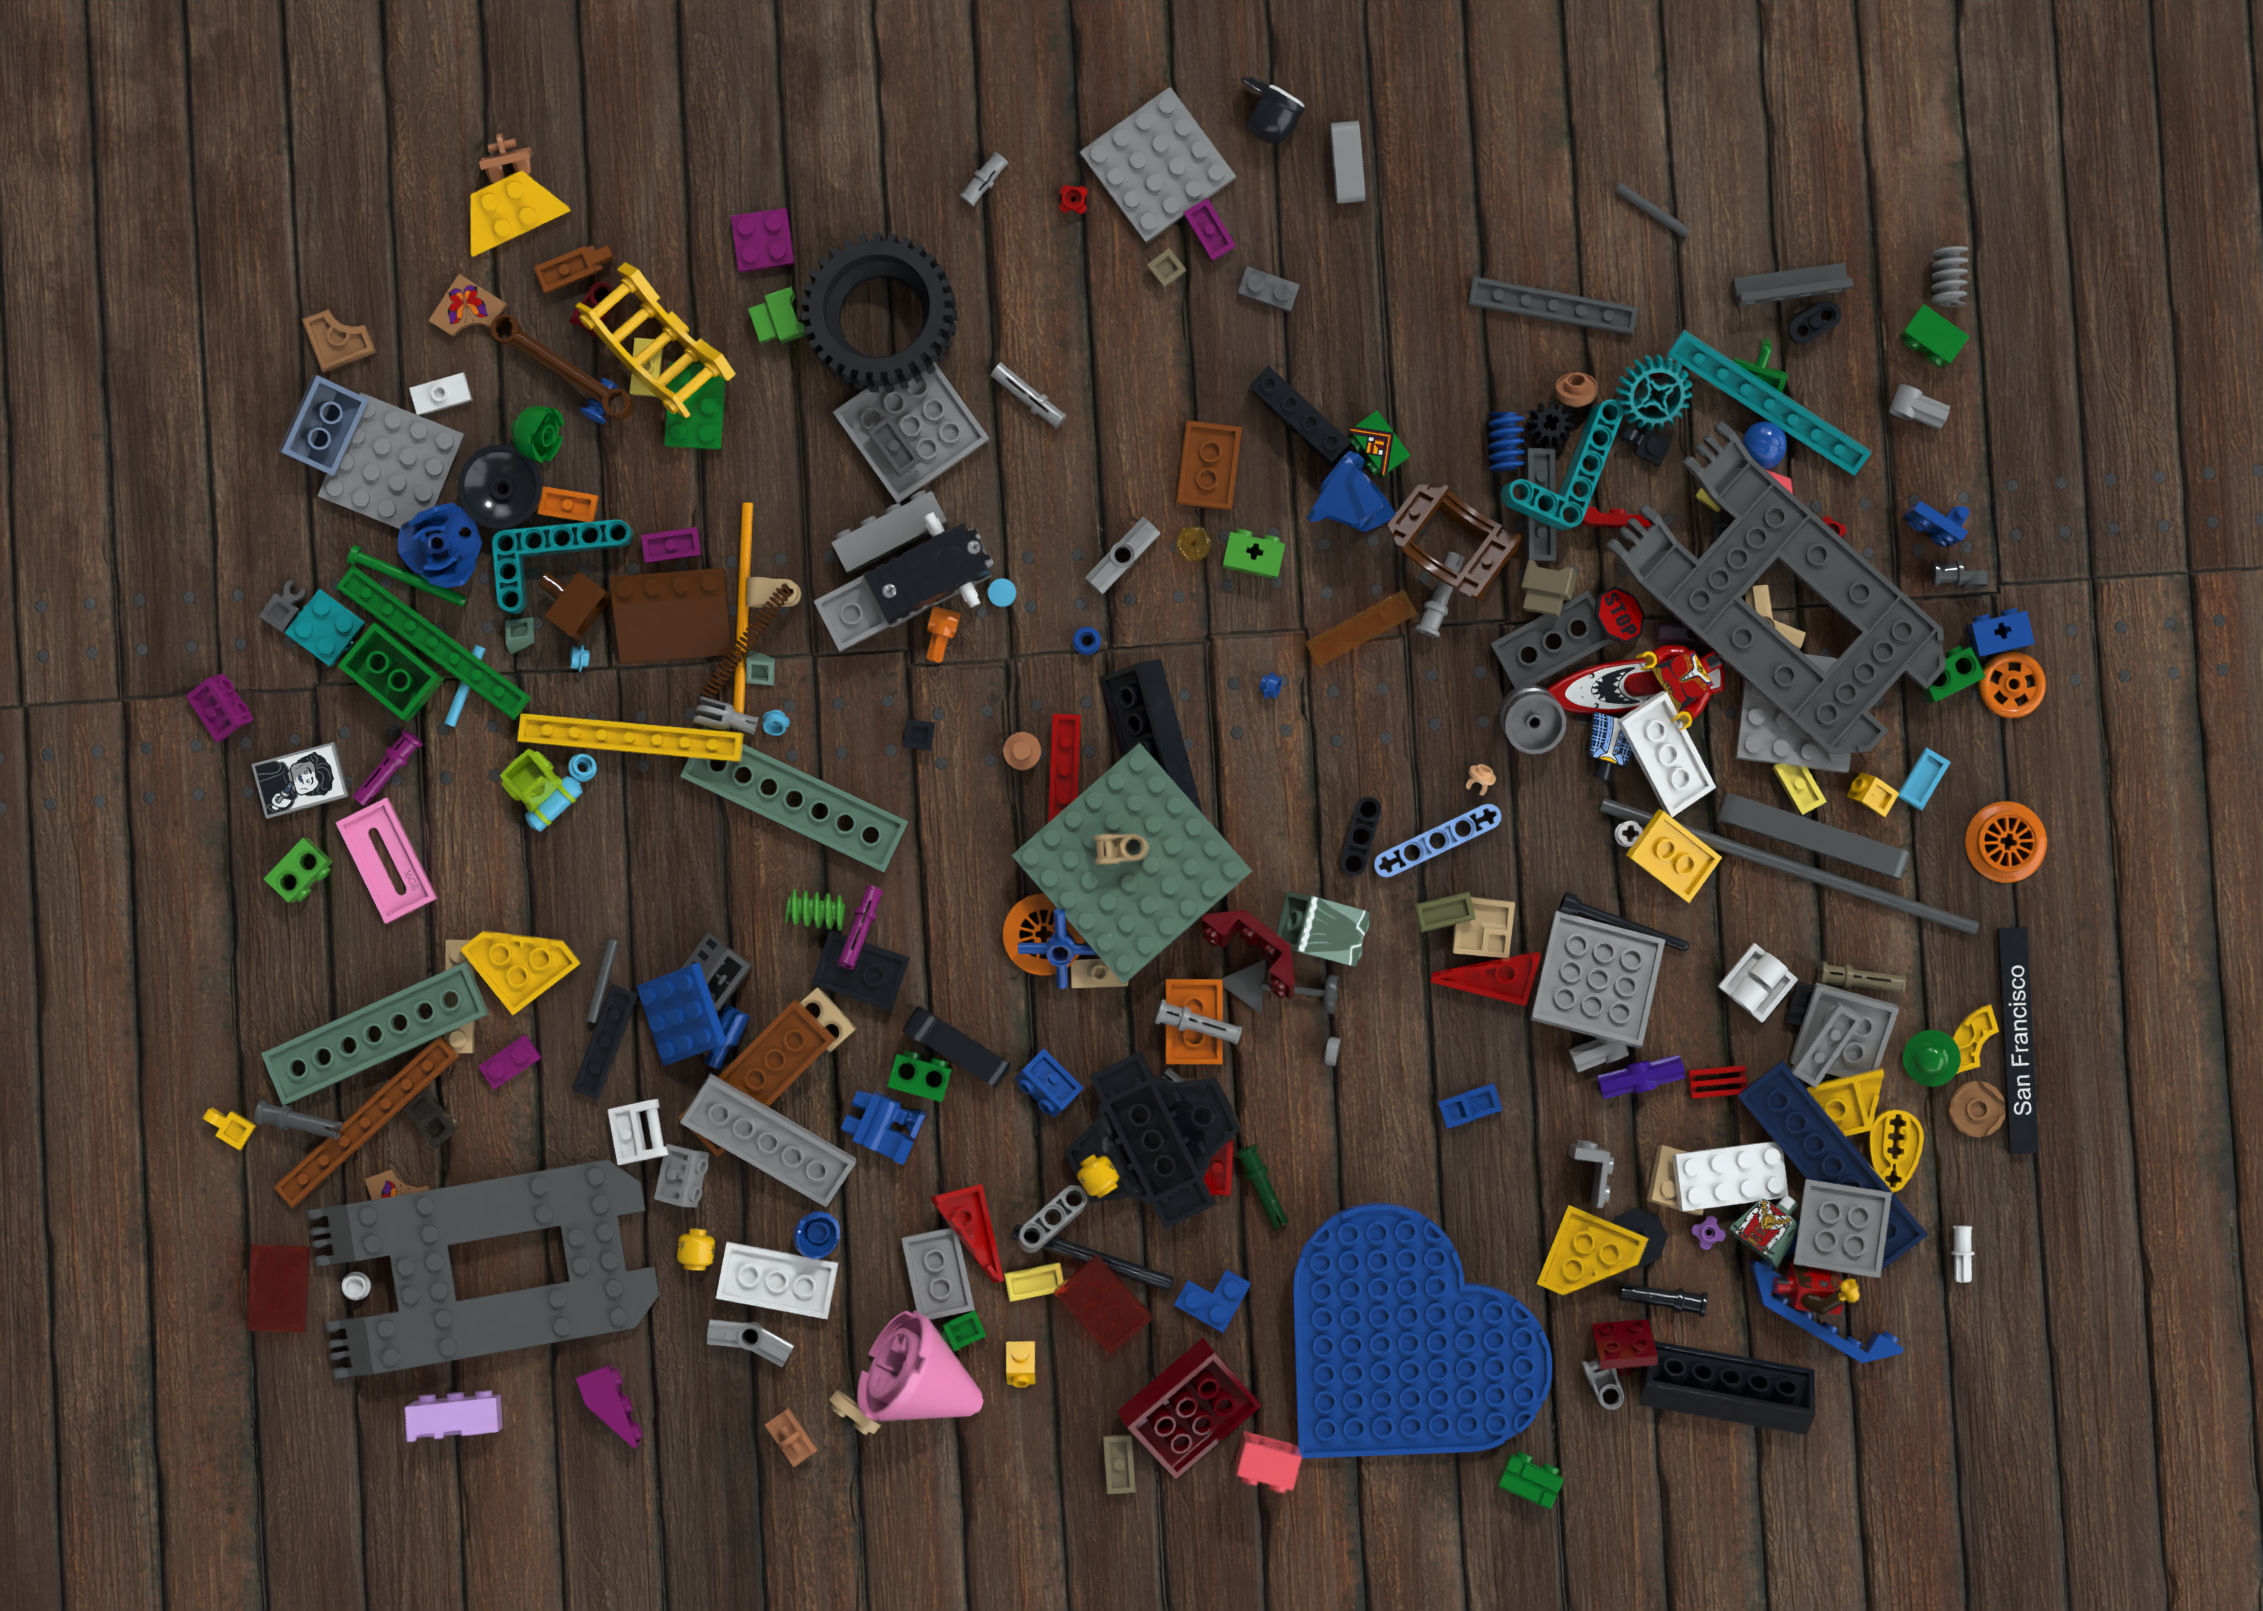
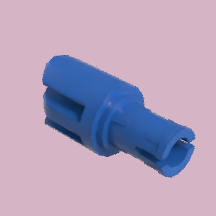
M731 1005L724 1007L719 1021L727 1044L711 1049L704 1061L705 1064L721 1070L730 1048L737 1047L750 1020L748 1014L735 1009Z

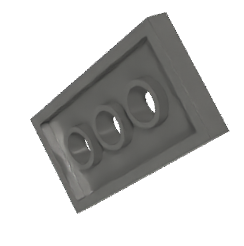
M1590 590L1564 603L1560 617L1544 614L1490 644L1514 689L1522 685H1534L1614 641L1604 636L1594 618L1596 601ZM1573 621H1581L1585 625V633L1582 636H1574L1571 633L1570 625ZM1549 634H1555L1560 638L1561 644L1558 649L1551 650L1546 646L1545 639ZM1529 647L1535 651L1536 659L1534 662L1525 663L1521 659L1520 654L1523 648Z

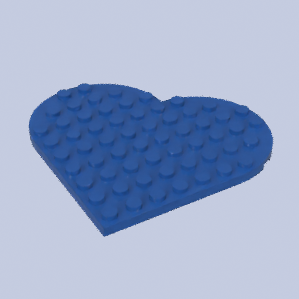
M1365 1203L1342 1210L1327 1219L1313 1232L1303 1246L1293 1277L1298 1448L1302 1458L1482 1451L1504 1444V1441L1513 1437L1518 1432L1521 1433L1536 1418L1538 1410L1547 1398L1552 1379L1551 1351L1540 1323L1522 1302L1507 1292L1484 1284L1464 1283L1462 1265L1452 1242L1445 1232L1431 1219L1416 1210L1398 1204Z

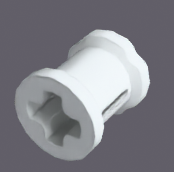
M1622 822L1615 829V840L1621 846H1632L1643 829L1637 822ZM1628 826L1630 831L1635 832V837L1630 838L1629 841H1627L1626 836H1622V831L1627 830Z

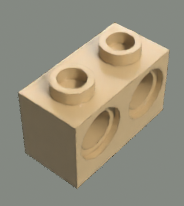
M817 987L800 1002L805 1008L810 1003H816L821 1010L819 1017L816 1019L825 1028L829 1024H834L839 1028L838 1038L827 1048L829 1052H832L857 1030L820 987Z

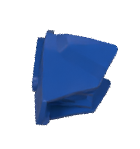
M1349 451L1320 486L1319 491L1321 493L1318 495L1306 519L1316 522L1328 518L1349 525L1362 532H1367L1391 521L1396 512L1382 492L1362 471L1365 459L1359 454Z
M454 503L442 504L418 512L412 520L401 525L398 536V551L407 566L424 578L430 585H438L444 588L461 586L467 582L476 568V559L482 546V539L476 522L465 512L463 507L457 506ZM462 527H467L471 530L469 536L460 535L459 532ZM434 538H441L443 544H436Z

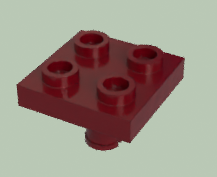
M1648 1319L1592 1324V1336L1600 1370L1615 1368L1618 1375L1624 1376V1368H1626V1374L1629 1376L1633 1373V1367L1657 1365V1352Z

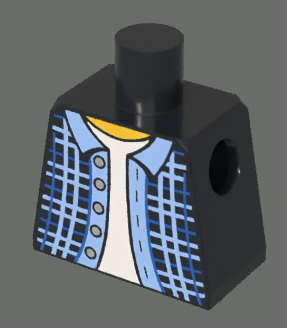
M1593 711L1589 716L1585 758L1597 761L1593 777L1610 781L1613 766L1626 768L1633 755V751L1617 722L1620 718Z

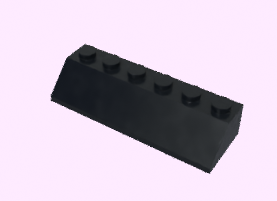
M1157 659L1137 663L1100 676L1121 757L1123 758L1136 745L1141 743L1203 814L1162 660Z
M1654 1341L1657 1352V1365L1642 1366L1639 1382V1405L1797 1434H1808L1815 1417V1370Z

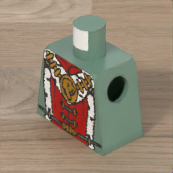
M1784 1195L1776 1206L1763 1198L1729 1229L1736 1239L1777 1268L1798 1233V1225L1790 1216L1799 1205L1788 1195Z

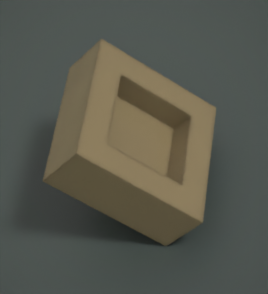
M1170 248L1147 264L1148 269L1163 288H1166L1186 272L1185 267Z

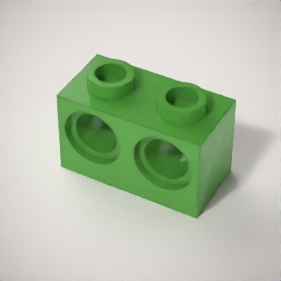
M302 838L264 880L287 902L295 903L296 900L301 902L311 892L309 887L316 880L320 882L331 871L329 866L333 861L310 839ZM312 854L316 858V866L308 870L304 862L305 858ZM289 875H293L297 880L296 887L291 891L285 886V880Z

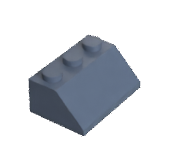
M312 375L278 452L334 476L369 399L318 375Z

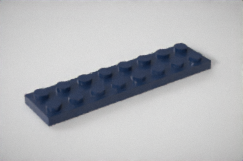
M1780 1060L1738 1093L1740 1100L1806 1179L1892 1193L1882 1269L1886 1268L1928 1236L1925 1229L1783 1060Z

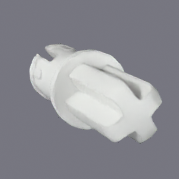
M1953 1226L1954 1251H1951V1254L1954 1255V1280L1960 1283L1971 1282V1255H1974V1252L1971 1251L1972 1226Z

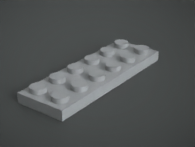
M711 1073L680 1120L681 1124L824 1207L828 1206L856 1163L855 1157Z

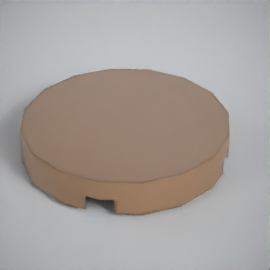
M1970 1081L1963 1083L1954 1090L1949 1099L1948 1114L1950 1121L1958 1131L1967 1136L1982 1137L1991 1135L2000 1128L2005 1119V1101L1998 1089L1987 1082Z

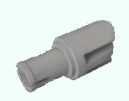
M700 696L699 703L702 705L697 706L696 713L698 715L694 716L693 723L725 732L730 728L751 733L752 735L755 734L759 717L735 712V708L731 704Z

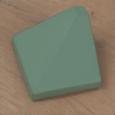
M533 617L505 621L506 646L509 654H514L535 642Z
M749 650L746 658V683L774 686L775 659Z

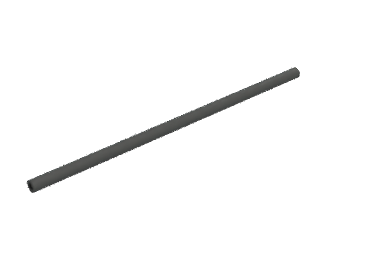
M1607 798L1602 799L1599 808L1601 812L1628 821H1634L1643 826H1647L1655 815ZM1679 823L1712 849L1971 935H1975L1978 930L1979 922Z

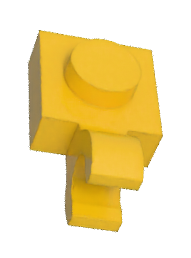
M213 1107L208 1109L203 1117L207 1122L220 1128L215 1135L216 1137L238 1150H242L257 1126L234 1111H230L226 1117Z

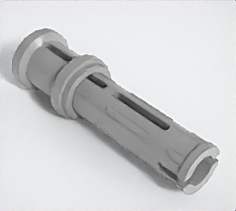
M1448 552L1444 565L1459 573L1465 557L1457 553ZM1438 579L1431 600H1427L1424 604L1425 612L1420 624L1416 625L1415 630L1425 635L1439 638L1440 633L1438 630L1443 617L1448 614V607L1446 606L1453 587Z
M1161 999L1154 1022L1156 1024L1162 1022L1175 1026L1179 1031H1185L1187 1028L1233 1042L1234 1044H1238L1242 1031L1240 1026H1234L1192 1013L1189 1007L1184 1006L1180 1008L1167 1004L1166 1000Z

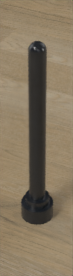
M1566 891L1562 897L1559 912L1575 916L1578 913L1608 925L1665 939L1664 945L1683 952L1689 949V943L1683 939L1581 903V899H1578L1577 895Z

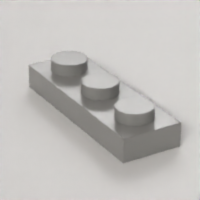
M1838 1001L1791 1070L1794 1075L1816 1088L1864 1020L1863 1016Z

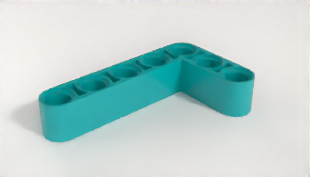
M1609 399L1595 405L1591 409L1559 494L1530 481L1517 479L1502 488L1500 496L1504 505L1557 530H1568L1579 525L1584 518L1623 416L1622 406L1616 400ZM1603 408L1609 411L1610 420L1604 418ZM1593 433L1599 436L1600 446L1593 442ZM1583 459L1589 461L1591 465L1590 471L1584 469ZM1574 484L1579 486L1581 490L1580 497H1577L1573 492ZM1514 487L1518 488L1521 492L1520 500H1517L1513 495ZM1539 498L1546 503L1545 511L1538 507ZM1564 510H1567L1571 515L1570 523L1566 522L1563 518Z
M615 519L499 531L495 534L492 541L499 606L511 614H518L527 605L523 557L623 548L628 546L633 540L634 533L632 528L626 522ZM625 527V537L619 541L614 540L612 536L614 529ZM591 529L597 530V540L593 543H586V532ZM562 532H568L570 535L569 542L564 546H559L557 544L558 535ZM533 535H540L542 538L541 545L538 548L531 549L529 547V539ZM511 537L514 542L512 549L502 551V540ZM509 565H514L516 568L515 576L512 579H505L503 575L504 569ZM511 593H517L519 601L514 607L506 605V598Z

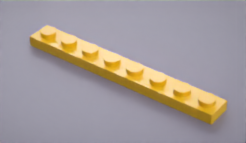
M520 713L517 741L522 743L741 762L744 734Z

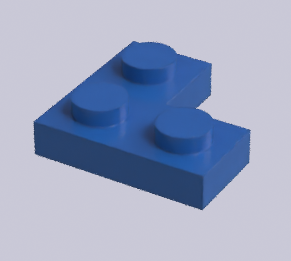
M1228 1269L1223 1273L1213 1293L1187 1280L1174 1305L1224 1333L1251 1282Z

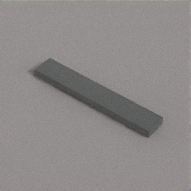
M1475 276L1472 278L1468 306L1628 336L1634 335L1639 308Z

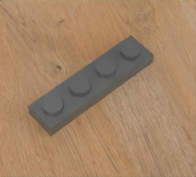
M1525 449V480L1556 493L1555 449ZM1539 498L1538 507L1542 511L1546 510V503ZM1525 515L1526 561H1556V529Z

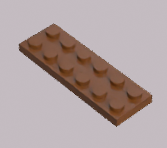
M795 999L718 1078L769 1107L836 1038ZM686 1110L678 1117L680 1120L686 1112ZM691 1130L717 1157L726 1150Z

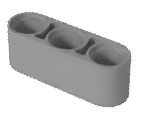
M1359 121L1330 123L1336 202L1365 201Z
M1076 1185L1065 1188L1030 1219L1020 1230L1018 1237L1020 1248L1028 1253L1038 1251L1083 1211L1087 1201L1085 1190ZM1072 1194L1080 1198L1081 1204L1075 1207L1070 1206L1066 1202V1197ZM1049 1213H1054L1058 1215L1060 1222L1057 1225H1050L1046 1222L1045 1216ZM1035 1232L1039 1237V1241L1035 1244L1027 1243L1024 1239V1234Z

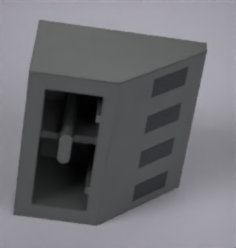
M707 932L682 968L700 963L716 1011H721L754 965L710 932Z

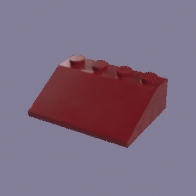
M1202 1338L1117 1412L1127 1428L1167 1471L1177 1479L1262 1405L1213 1347Z

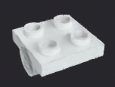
M1753 943L1717 987L1758 1021L1763 1023L1797 982L1798 978L1790 973L1788 968L1778 959L1765 952L1756 943Z

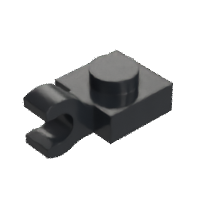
M1629 426L1624 428L1620 439L1637 447L1634 455L1658 467L1661 466L1673 441L1648 429L1642 435Z

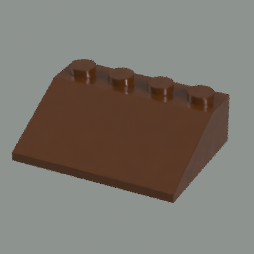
M716 568L610 577L612 608L620 664L726 656V654L733 655L730 653L732 637L727 571L725 569Z

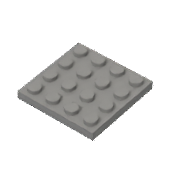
M1171 87L1080 151L1081 157L1145 244L1184 216V211L1206 198H1210L1236 179V175Z
M935 362L933 365L936 370L930 375L926 370L922 372L923 380L919 383H916L914 378L907 381L909 387L901 389L899 384L893 385L894 392H886L883 386L879 387L878 393L870 392L869 388H866L833 412L897 503H902L990 440ZM888 415L922 460L920 464L900 478L866 432Z
M360 392L359 395L369 399L335 475L326 474L318 497L400 529L401 525L412 520L418 512L438 505L466 435Z
M1804 654L1824 673L1838 659ZM1744 679L1735 759L1785 764L1787 766L1807 767L1809 769L1839 773L1849 772L1851 753L1827 754Z
M1556 911L1553 916L1530 1020L1640 1049L1644 1041L1665 939Z

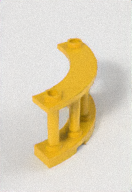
M625 262L617 269L623 277L621 280L622 284L593 309L579 302L576 305L582 314L579 319L589 330L593 329L630 372L663 401L664 406L672 414L677 412L687 418L690 413L683 404L687 398L712 376L716 377L718 375L724 380L729 381L735 375V372L722 353L712 348L701 338L697 342L687 334L690 331L689 328L675 313L671 311L667 314L656 302L660 298L659 295L650 286L639 269ZM629 292H634L642 302L640 305L641 309L611 334L599 318ZM648 317H655L664 327L662 329L663 333L633 358L622 347L620 342ZM677 340L685 348V354L655 379L642 366L670 341L674 342ZM699 360L705 368L676 394L665 387L692 362L696 363Z

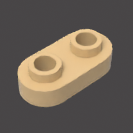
M836 1390L830 1398V1401L833 1403L831 1409L843 1418L847 1415L855 1421L854 1427L863 1434L867 1435L868 1432L875 1434L882 1425L879 1421L863 1415L858 1404L843 1392Z

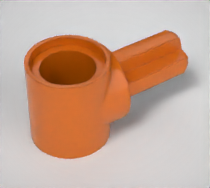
M933 606L927 627L928 632L932 633L926 659L937 663L943 661L948 638L955 637L960 612Z

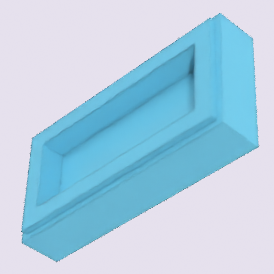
M1927 747L1924 748L1900 788L1897 797L1918 810H1923L1949 766L1950 761Z

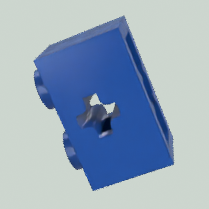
M2017 608L2001 611V617L1991 619L1990 614L1974 617V623L1966 625L1970 646L1976 658L2035 644L2027 611L2018 613ZM2004 629L2005 634L1995 635L1994 630Z

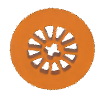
M2002 801L1984 807L1973 817L1967 828L1965 846L1970 862L1980 874L1996 882L2012 883L2027 878L2038 869L2046 853L2047 837L2041 820L2032 810L2016 802ZM2003 818L2004 830H2002V828L1998 824V819ZM2009 818H2012L2015 821L2009 830ZM2019 823H2022L2025 826L2024 829L2015 833ZM1991 824L1998 832V835L1988 830ZM2028 831L2030 839H2019V836ZM1985 834L1993 837L1995 841L1985 842ZM2008 834L2010 835L2009 839L2014 841L2013 846H2008L2006 850L2005 844L2001 843V838H2006ZM2030 842V849L2028 850L2020 846V843ZM1994 844L1995 848L1987 853L1985 845ZM2017 849L2026 853L2027 856L2022 859ZM1999 851L1997 859L1994 862L1990 858V856ZM2011 853L2013 854V856L2015 857V859H2016L2017 862H2018V864L2013 865V866H2012ZM2004 854L2006 856V866L2000 865Z
M1045 893L1034 894L1019 901L1008 913L1003 927V942L1009 957L1018 967L1035 975L1056 974V966L1052 965L1048 959H1040V954H1037L1036 957L1030 954H1018V943L1034 939L1033 943H1042L1041 938L1036 937V932L1041 931V926H1047V931L1052 932V934L1055 933L1053 929L1054 923L1049 925L1051 912L1058 908ZM1040 910H1048L1045 923L1042 922ZM1037 912L1039 925H1036L1029 918L1031 913ZM1065 917L1066 930L1073 936L1075 943H1084L1085 939ZM1024 919H1027L1034 926V930L1021 926ZM1020 930L1031 932L1033 935L1020 939ZM1056 947V949L1060 951L1066 950L1065 948L1061 950L1059 947ZM1079 955L1074 956L1071 962L1067 965V968L1074 963V961L1078 958Z

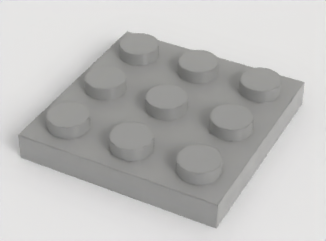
M1816 983L1790 1058L1791 1064L1797 1062L1839 1001L1862 1015L1864 1020L1829 1068L1827 1074L1846 1077L1879 1069L1899 1011L1898 1005Z
M1805 1179L1793 1264L1880 1278L1892 1193Z

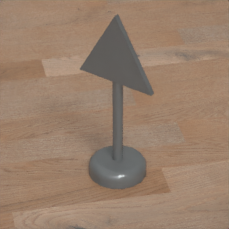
M1266 959L1222 978V986L1260 1014L1262 1011L1264 990L1271 991L1269 989L1271 985L1264 983ZM1329 975L1327 977L1325 990L1295 987L1294 994L1324 997V1011L1328 1014H1335L1339 975Z

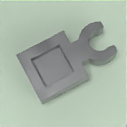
M292 580L287 581L284 585V595L281 597L274 593L259 617L285 633L300 611L294 604L296 601L303 600L307 595V590L303 588L297 595H293L291 589L295 582Z

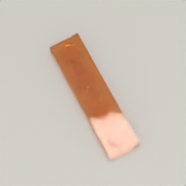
M1402 590L1305 642V645L1319 668L1416 616L1417 612L1405 590Z

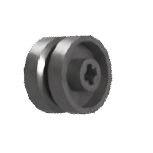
M1522 685L1511 690L1502 700L1499 708V724L1510 743L1519 751L1528 754H1542L1553 749L1562 740L1566 730V715L1557 699L1546 688L1537 685Z

